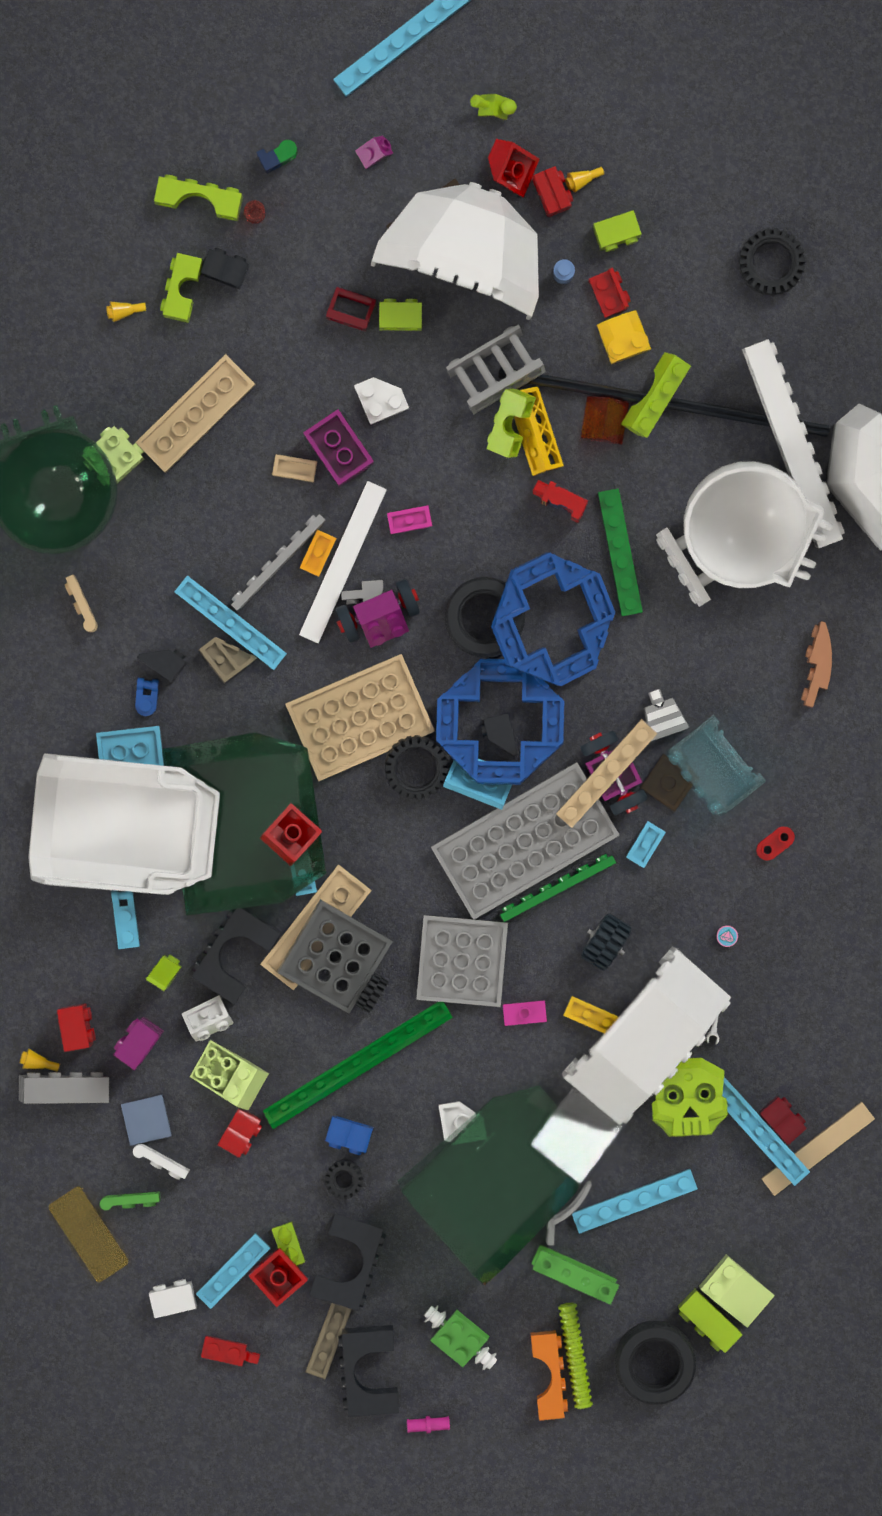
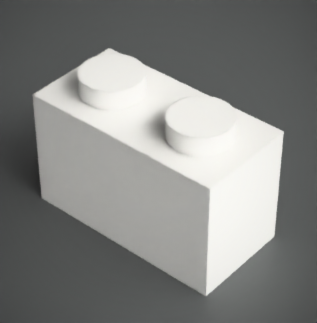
M186 1279L173 1282V1286L166 1287L165 1284L154 1286L153 1290L149 1292L154 1318L196 1309L197 1302L192 1281L186 1282Z

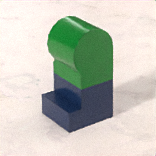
M284 140L276 149L266 153L263 148L256 152L268 174L295 159L298 150L293 141Z

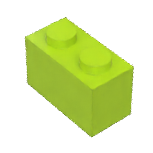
M634 210L593 224V230L601 251L605 249L606 252L616 250L618 245L626 243V245L638 242V238L642 235Z
M384 299V302H380L379 329L422 331V303H418L417 299H405V302H397L396 299Z

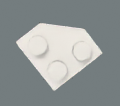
M374 377L354 385L370 425L409 409L404 394L399 387Z
M460 1101L439 1104L445 1147L487 1140L484 1118Z

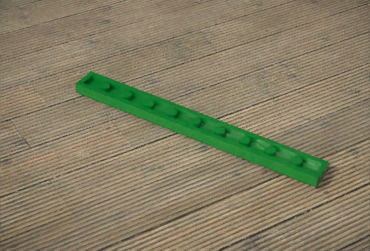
M435 1003L263 1110L270 1126L273 1129L452 1019L453 1017L445 1003Z

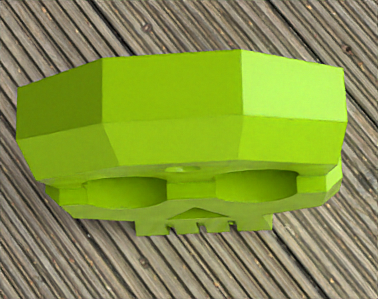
M689 1058L685 1063L681 1061L676 1066L678 1071L671 1079L667 1077L662 1082L664 1087L657 1095L654 1094L655 1101L652 1103V1120L669 1137L712 1135L718 1125L728 1115L727 1099L722 1097L725 1070L703 1058ZM701 1091H707L708 1097L703 1098L701 1096ZM670 1092L676 1093L677 1098L675 1100L669 1098ZM688 1108L696 1115V1117L683 1118Z

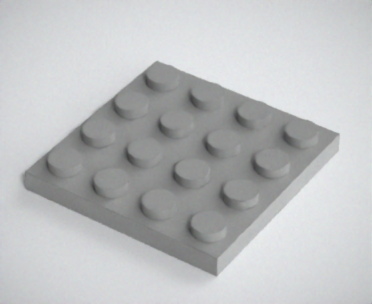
M424 915L416 1000L501 1007L508 922Z

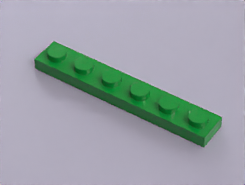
M619 488L598 492L621 616L643 613Z
M607 854L596 858V864L589 867L587 863L577 868V874L570 876L568 873L558 879V884L551 886L549 883L541 887L539 894L533 896L530 893L522 897V903L516 906L511 903L503 907V913L500 916L504 922L615 864L614 857L612 855L608 857Z

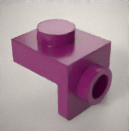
M384 136L374 137L355 150L365 169L372 167L384 157L393 154L391 144Z

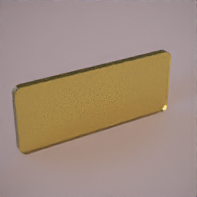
M81 1187L73 1188L49 1205L50 1212L97 1282H102L128 1264V1258Z

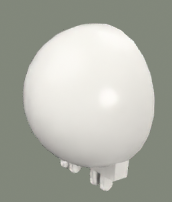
M755 461L736 462L710 473L697 485L689 498L684 514V537L688 551L696 565L710 578L724 585L737 588H756L776 582L790 588L795 576L808 580L811 576L808 572L799 569L800 564L809 568H815L816 563L804 557L812 538L822 542H826L828 539L825 534L816 531L817 527L831 531L834 525L821 519L824 514L823 508L808 502L800 487L786 473L771 465Z

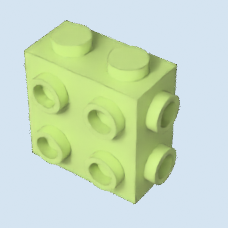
M115 426L112 428L107 427L100 434L101 438L96 443L92 441L85 447L84 450L86 452L83 454L87 458L84 462L92 471L96 468L101 473L98 476L106 486L111 484L113 487L144 460L141 456L144 453L143 450L136 443L131 445L127 440L130 436L122 428L118 430Z

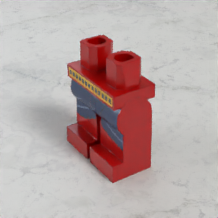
M538 480L533 489V494L542 498L541 504L547 506L549 503L552 508H561L571 513V520L579 523L588 505V500L562 487H556V483L552 481L548 485Z

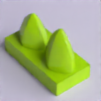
M289 1222L272 1228L278 1249L281 1248L295 1265L305 1263L293 1223Z

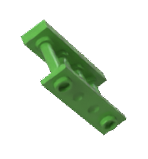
M541 1244L531 1262L534 1265L533 1270L610 1305L619 1287V1284L616 1283L617 1278Z

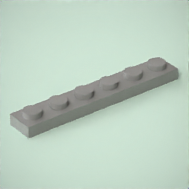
M320 514L317 517L314 515L310 517L305 523L307 527L302 532L298 530L290 538L292 543L288 547L284 545L277 551L276 555L278 557L273 562L269 560L261 568L263 572L258 577L254 575L247 582L248 588L243 593L239 591L231 599L233 601L231 605L239 611L311 538L326 520Z

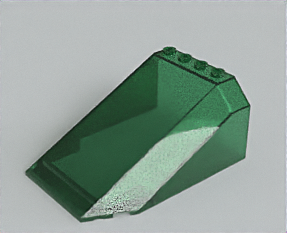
M538 1085L526 1090L493 1097L401 1177L398 1183L400 1190L415 1210L466 1268L485 1286L502 1271L577 1192L593 1154L594 1147Z

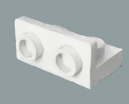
M220 995L182 1013L187 1028L196 1042L206 1040L211 1034L217 1031H224L233 1024Z

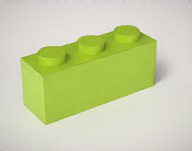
M696 1288L678 1305L679 1315L687 1323L691 1320L696 1325L694 1329L702 1337L707 1335L711 1339L709 1344L718 1352L721 1349L726 1353L742 1336L741 1331Z

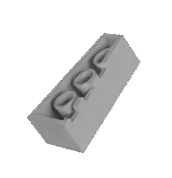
M34 1072L27 1073V1075H19V1101L24 1104L109 1103V1077L103 1076V1072H91V1076H82V1072H70L69 1075H61L60 1072H50L48 1075H40V1073Z

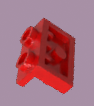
M613 267L604 273L589 278V283L604 318L628 309V303L631 302L626 290H622L620 283H623L618 271H614Z

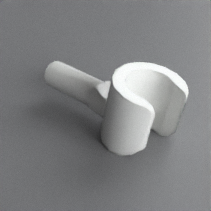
M718 1017L706 1035L708 1043L709 1037L712 1035L716 1036L715 1044L719 1042V1035L717 1033Z

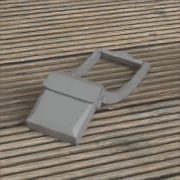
M585 1181L578 1196L568 1207L560 1213L547 1218V1245H554L555 1224L569 1217L581 1205L591 1188V1181Z

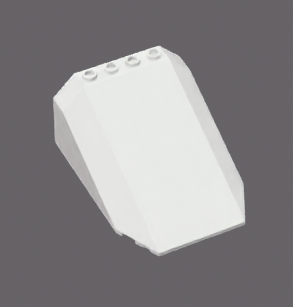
M44 753L37 772L28 859L31 880L47 885L169 895L176 890L208 879L212 874L220 792L209 787L203 781L180 767Z

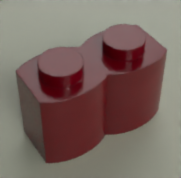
M776 1096L758 1113L777 1135L789 1145L807 1129L804 1126L806 1121L799 1113L794 1114L790 1110L792 1105L785 1097L780 1099Z

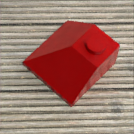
M496 139L488 157L493 179L524 198L540 159L514 142Z

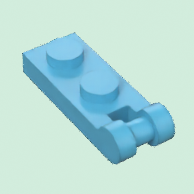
M112 890L111 896L118 949L140 947L134 893L131 891L118 892V890ZM127 899L128 905L120 906V900Z

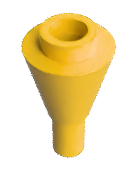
M602 167L591 171L567 173V178H565L567 188L576 193L591 182L592 179L604 175V170Z
M110 302V306H106L108 319L112 318V321L116 322L133 313L146 311L145 303Z
M29 1048L27 1052H22L20 1064H23L22 1069L46 1068L58 1072L60 1065L59 1063L47 1060Z

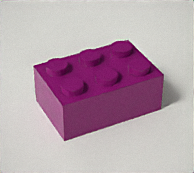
M339 409L303 432L305 438L339 487L374 464L373 459Z
M142 1017L140 1020L138 1018L135 1019L126 1030L129 1033L128 1036L124 1035V1037L120 1038L114 1047L116 1050L114 1056L134 1070L140 1066L164 1032L145 1017Z

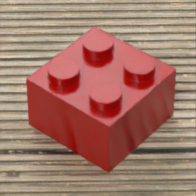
M86 1003L57 1009L64 1052L91 1047L93 1042L96 1041L95 1030L90 1028L89 1022L92 1020L91 1008H87Z

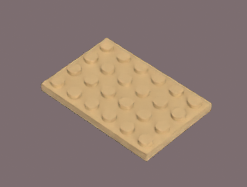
M402 654L286 703V707L318 781L388 752L402 738L405 739L407 736L414 737L415 735L423 737L435 732Z

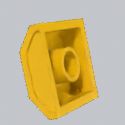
M636 310L597 324L611 365L651 350L648 337L645 334Z

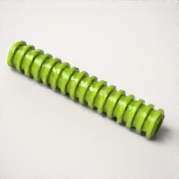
M565 1303L558 1306V1309L561 1310L559 1316L562 1317L560 1322L563 1323V1326H561L562 1330H564L562 1334L565 1336L563 1340L566 1343V1356H568L567 1362H569L568 1369L571 1370L569 1375L572 1376L570 1382H573L571 1388L574 1389L572 1395H575L573 1401L576 1402L574 1407L585 1409L591 1407L593 1402L590 1401L592 1399V1396L589 1395L591 1389L588 1388L590 1383L587 1382V1379H589L588 1375H586L588 1371L585 1369L587 1365L584 1362L583 1343L580 1341L582 1340V1336L579 1335L581 1330L578 1329L580 1323H577L579 1317L576 1316L578 1310H575L577 1304Z

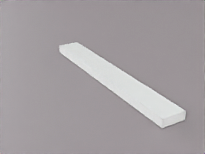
M367 481L300 631V636L319 644L387 489Z

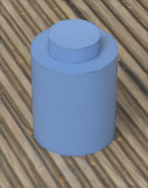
M563 259L555 264L553 277L556 282L567 284L573 279L575 273L573 263Z

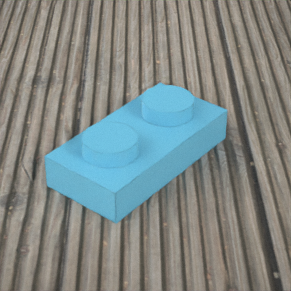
M647 821L626 858L644 868L666 832Z

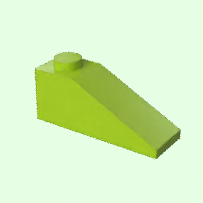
M170 954L168 957L164 955L146 980L165 991L170 987L182 968L179 965L180 960Z

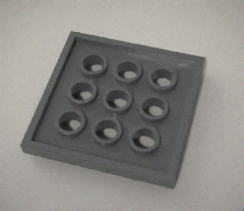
M320 899L278 968L277 973L350 1014L393 941ZM324 924H333L331 933H323L322 928ZM344 933L351 934V940L347 944H343L340 941V937ZM315 941H321L323 944L322 949L318 952L312 951L311 948ZM363 943L368 944V952L360 954L358 947ZM334 951L340 952V959L336 962H332L329 959L330 954ZM305 959H309L312 962L311 967L307 970L301 969V962ZM352 961L357 962V970L349 972L347 970L348 964ZM323 969L329 970V977L325 980H321L318 977L319 972ZM342 979L346 980L347 987L344 990H338L336 988L337 982Z

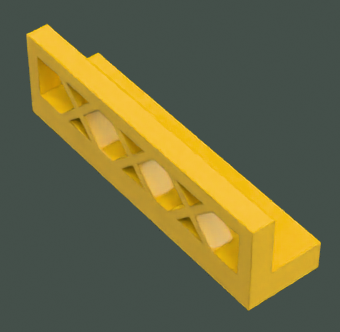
M539 387L520 390L527 394L533 393V396L536 397L530 417H514L519 435L523 437L522 445L532 476L563 467L564 465ZM536 413L541 418V424L538 423L536 420ZM542 434L547 436V444L543 441ZM549 453L553 456L555 464H550Z

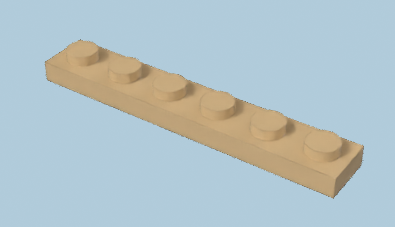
M641 719L556 814L572 828L657 735V732Z

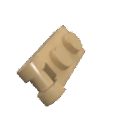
M71 575L66 578L68 582L64 584L66 590L76 600L73 605L78 615L82 614L85 619L83 623L84 629L88 632H95L98 628L97 622L76 576Z

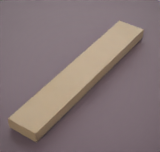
M860 1102L794 1154L809 1170L875 1118L863 1102ZM775 1167L761 1178L774 1196L791 1184L790 1180L778 1167Z

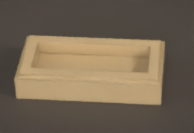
M276 454L272 476L314 483L317 461Z

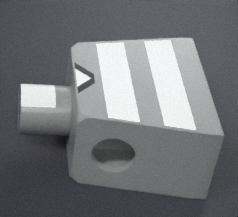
M660 689L648 693L652 705L644 708L646 723L657 732V735L651 741L689 728L673 698L664 701Z

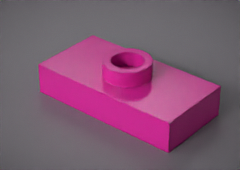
M428 505L387 513L391 535L432 527Z
M545 1000L503 1004L505 1026L547 1022Z

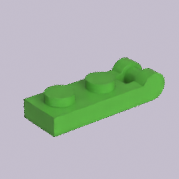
M160 1191L107 1195L100 1201V1207L103 1210H109L115 1205H122V1208H134L135 1204L143 1203V1207L156 1206V1202L161 1200Z

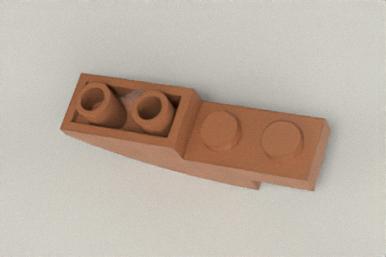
M822 621L819 622V625L814 626L811 637H814L812 646L808 645L805 657L808 658L807 663L815 665L814 668L809 670L807 680H810L809 687L804 688L801 700H804L803 706L810 708L814 706L818 689H828L832 668L830 636L826 623Z

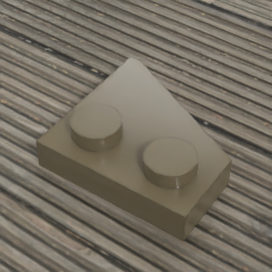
M217 637L198 650L224 684L257 659L254 655H250Z

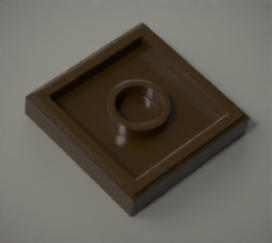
M663 754L640 789H643L651 797L675 812L698 777Z

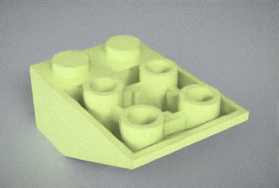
M210 1040L190 1077L235 1106L249 1110L269 1073Z

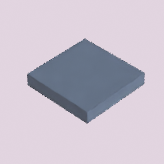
M163 1094L121 1104L130 1146L172 1136Z

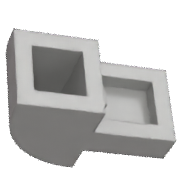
M383 580L362 581V590L341 591L342 601H346L347 604H359V600L364 602L382 594Z

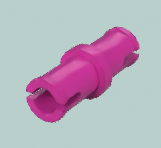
M425 1416L423 1419H407V1433L422 1431L431 1433V1431L450 1430L449 1416L438 1418Z

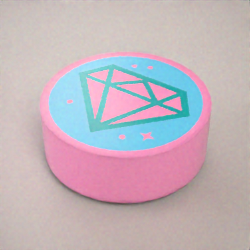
M722 926L717 931L716 938L720 945L730 947L737 942L738 933L731 926Z

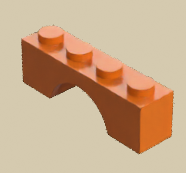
M556 1330L531 1333L533 1357L544 1361L551 1370V1382L548 1388L543 1393L537 1395L539 1421L565 1418L564 1412H568L567 1399H563L562 1391H566L565 1378H561L560 1370H564L563 1357L558 1355V1349L562 1348L561 1336L556 1335Z

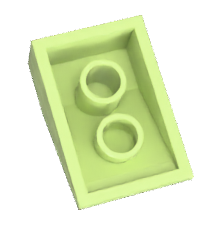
M727 1254L699 1285L705 1294L747 1328L775 1296Z

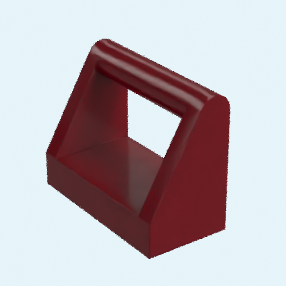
M336 287L326 319L367 332L377 300ZM338 296L370 306L365 320L334 310Z

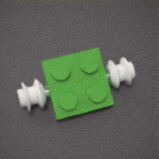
M438 1305L435 1308L431 1306L426 1311L424 1322L431 1321L433 1323L432 1328L440 1327L430 1341L460 1366L464 1367L474 1355L476 1356L475 1364L481 1362L483 1370L486 1367L490 1369L495 1364L497 1353L491 1355L488 1352L489 1347L481 1349L490 1336L461 1312L456 1310L446 1321L444 1320L446 1312L440 1313L437 1311Z

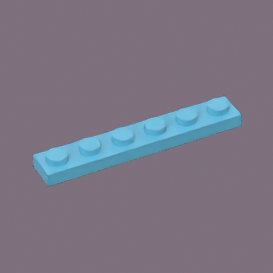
M188 575L175 590L176 594L273 670L276 669L287 655L286 652Z
M724 1077L722 1097L727 1099L728 1113L795 1186L810 1171Z
M687 1169L572 1213V1216L580 1234L692 1192L698 1188L691 1170Z

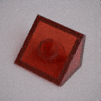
M587 396L581 438L622 445L625 427L621 423L627 415L629 403L610 397Z

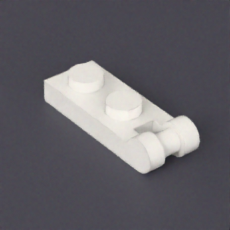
M137 1144L133 1149L135 1157L141 1158L144 1156L151 1160L150 1164L160 1170L162 1167L169 1170L168 1174L178 1180L180 1178L185 1179L190 1169L145 1144Z

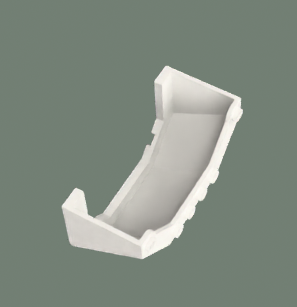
M673 946L659 961L661 966L656 972L658 978H652L642 992L589 1050L591 1055L588 1057L585 1054L579 1060L575 1057L562 1072L564 1079L619 1125L623 1122L626 1124L634 1115L633 1112L653 1093L657 1095L664 1087L662 1082L667 1077L671 1079L678 1071L676 1066L681 1061L685 1063L692 1055L690 1050L695 1045L699 1047L706 1039L704 1034L720 1012H724L730 1005L729 1000L731 997Z

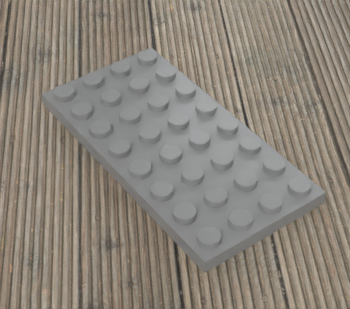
M577 762L504 804L502 810L496 808L431 846L473 920L620 835L599 799L572 828L556 814L587 780Z

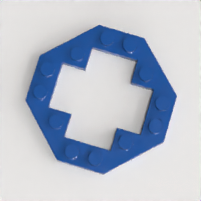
M544 553L510 571L491 627L508 666L554 685L562 686L596 669L599 661L598 656L601 648L604 647L608 635L607 630L610 621H613L615 610L599 573L564 560L552 553ZM553 574L557 578L561 591H567L580 584L594 619L593 622L577 629L585 649L552 665L548 652L544 647L527 655L513 617L530 609L522 589Z
M480 659L470 671L459 678L446 693H443L437 699L436 742L477 784L520 785L563 745L564 700L544 680L508 666L505 659ZM480 681L522 682V702L543 703L542 742L521 741L520 762L478 761L479 741L458 740L459 701L480 702Z

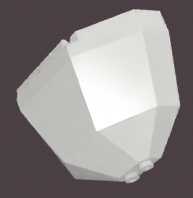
M470 182L469 185L463 184L418 192L378 241L371 266L375 267V264L378 263L406 268L412 271L418 269L419 272L431 276L435 268L438 269L436 278L452 283L454 276H458L456 284L473 290L474 284L478 283L477 292L489 296L492 294L494 299L500 300L526 314V319L528 320L533 315L539 297L537 233L510 203L501 196L502 193L497 190L490 189L486 191L481 189V185Z
M858 404L834 424L827 471V486L875 546L882 550V415L866 406Z

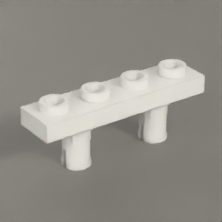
M668 528L656 534L659 547L662 550L665 549L670 565L677 569L680 582L688 587L690 591L689 596L693 603H697L700 607L711 599L704 586L714 581V579L704 572L698 576L695 574L682 550L687 548L684 535L675 540Z

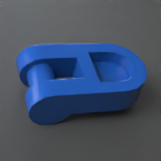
M144 678L137 679L135 707L142 716H150L156 711L159 679H152V681L145 680ZM144 689H151V696L143 695Z

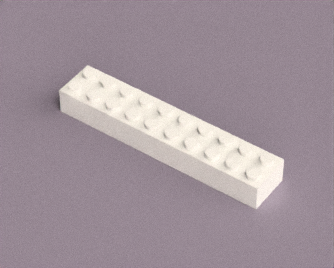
M768 339L742 349L789 477L800 487L808 502L823 508L824 514L821 519L834 525L831 531L817 527L816 531L825 534L828 539L826 542L813 539L815 547L821 548L842 540L844 529L841 522H836L834 515L837 514L834 503L829 502L827 495L830 494L826 482H822L819 475L822 474L821 467L818 462L813 460L812 455L815 454L811 442L807 443L804 436L808 433L804 422L800 423L797 417L800 414L797 403H792L790 395L793 392L789 382H784L782 375L785 374L782 363H777L775 358L778 352L774 342L770 343Z

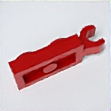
M205 1336L201 1358L243 1366L244 1360L258 1364L260 1354L246 1351L247 1344Z

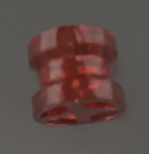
M252 200L244 207L245 217L250 223L258 224L264 220L266 212L261 202Z

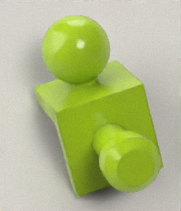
M497 94L473 95L470 101L472 107L479 108L478 116L481 117L494 116L507 120L508 115L515 113L517 109L514 100Z

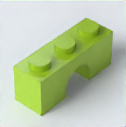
M177 253L176 258H172L170 270H173L172 277L167 279L165 287L168 294L166 299L163 298L160 311H163L164 317L189 323L194 302L192 299L182 297L179 290L185 281L199 282L203 265L202 258Z
M515 388L505 389L500 398L501 405L499 411L494 417L495 424L487 439L488 450L507 458L518 456L523 437L513 431L512 421L515 416L519 418L530 417L536 399L535 396Z

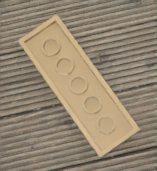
M225 354L135 443L166 473L255 386V383Z
M338 864L260 965L294 990L298 984L278 974L277 970L319 900L321 899L345 914L352 916L372 890ZM324 924L322 928L323 933H331L333 924ZM315 941L311 946L312 951H320L323 944L321 941ZM303 960L301 962V969H309L312 965L311 960Z

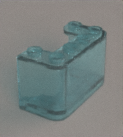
M712 715L668 749V758L672 764L679 766L682 770L681 775L683 778L694 785L695 793L701 799L704 798L706 800L709 811L713 815L718 814L722 816L753 793L766 780L760 773L758 775L753 772L751 773L753 768L751 766L748 767L723 736L724 731L722 729L718 731L717 725L720 722Z

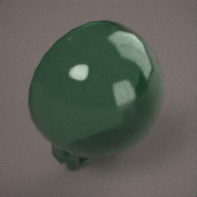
M56 405L53 406V412L57 418L55 422L50 423L48 412L45 409L41 410L44 426L22 432L18 419L13 420V426L17 435L10 437L7 425L5 423L0 424L4 439L0 440V526L12 540L26 549L41 554L60 555L75 552L89 545L103 533L111 521L117 505L118 485L115 470L107 454L95 441L80 432L74 416L63 419L59 406Z

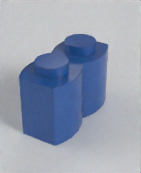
M333 1115L325 1141L329 1142L328 1146L341 1149V1146L349 1148L350 1153L361 1155L362 1152L366 1153L373 1127Z

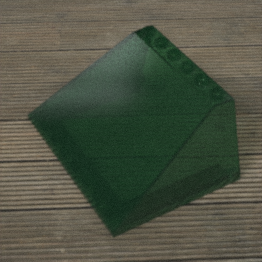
M255 732L162 749L164 766L183 768L209 787L220 792L212 874L208 879L182 888L186 916L282 903L326 874L321 834L292 866L260 839L262 834L291 803L320 829L307 747Z

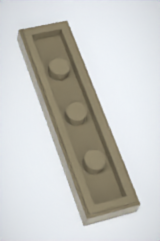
M331 1303L308 1363L307 1373L326 1379L338 1347V1336L342 1335V1329L345 1328L352 1309Z

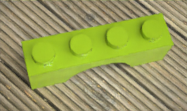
M167 174L164 177L159 176L154 198L156 205L176 209L186 198L199 196L213 204L217 217L238 221L243 199L242 193H239L238 189L227 187L226 190L219 189L218 185L206 183V186L197 184L198 181L192 179L180 181L177 180L176 176Z
M664 352L654 369L655 379L650 391L639 403L631 406L621 425L636 435L647 438L691 366L678 356Z

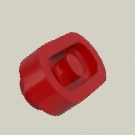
M784 826L774 830L758 843L756 847L758 857L767 861L774 859L792 845L795 838L794 832ZM782 833L788 835L786 841L781 840L780 836ZM765 846H769L771 848V852L769 854L764 853Z

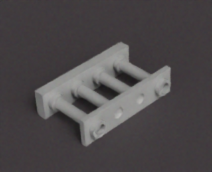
M519 324L515 327H508L504 330L503 334L461 359H454L446 367L450 378L457 375L469 393L470 398L467 400V403L473 415L498 401L505 389H518L546 372L541 359L532 360L519 340V337L523 336ZM509 343L513 344L525 364L518 371L513 370L501 351V348ZM492 353L506 373V378L499 382L495 381L482 360ZM473 364L477 366L488 384V388L481 393L477 392L464 371Z

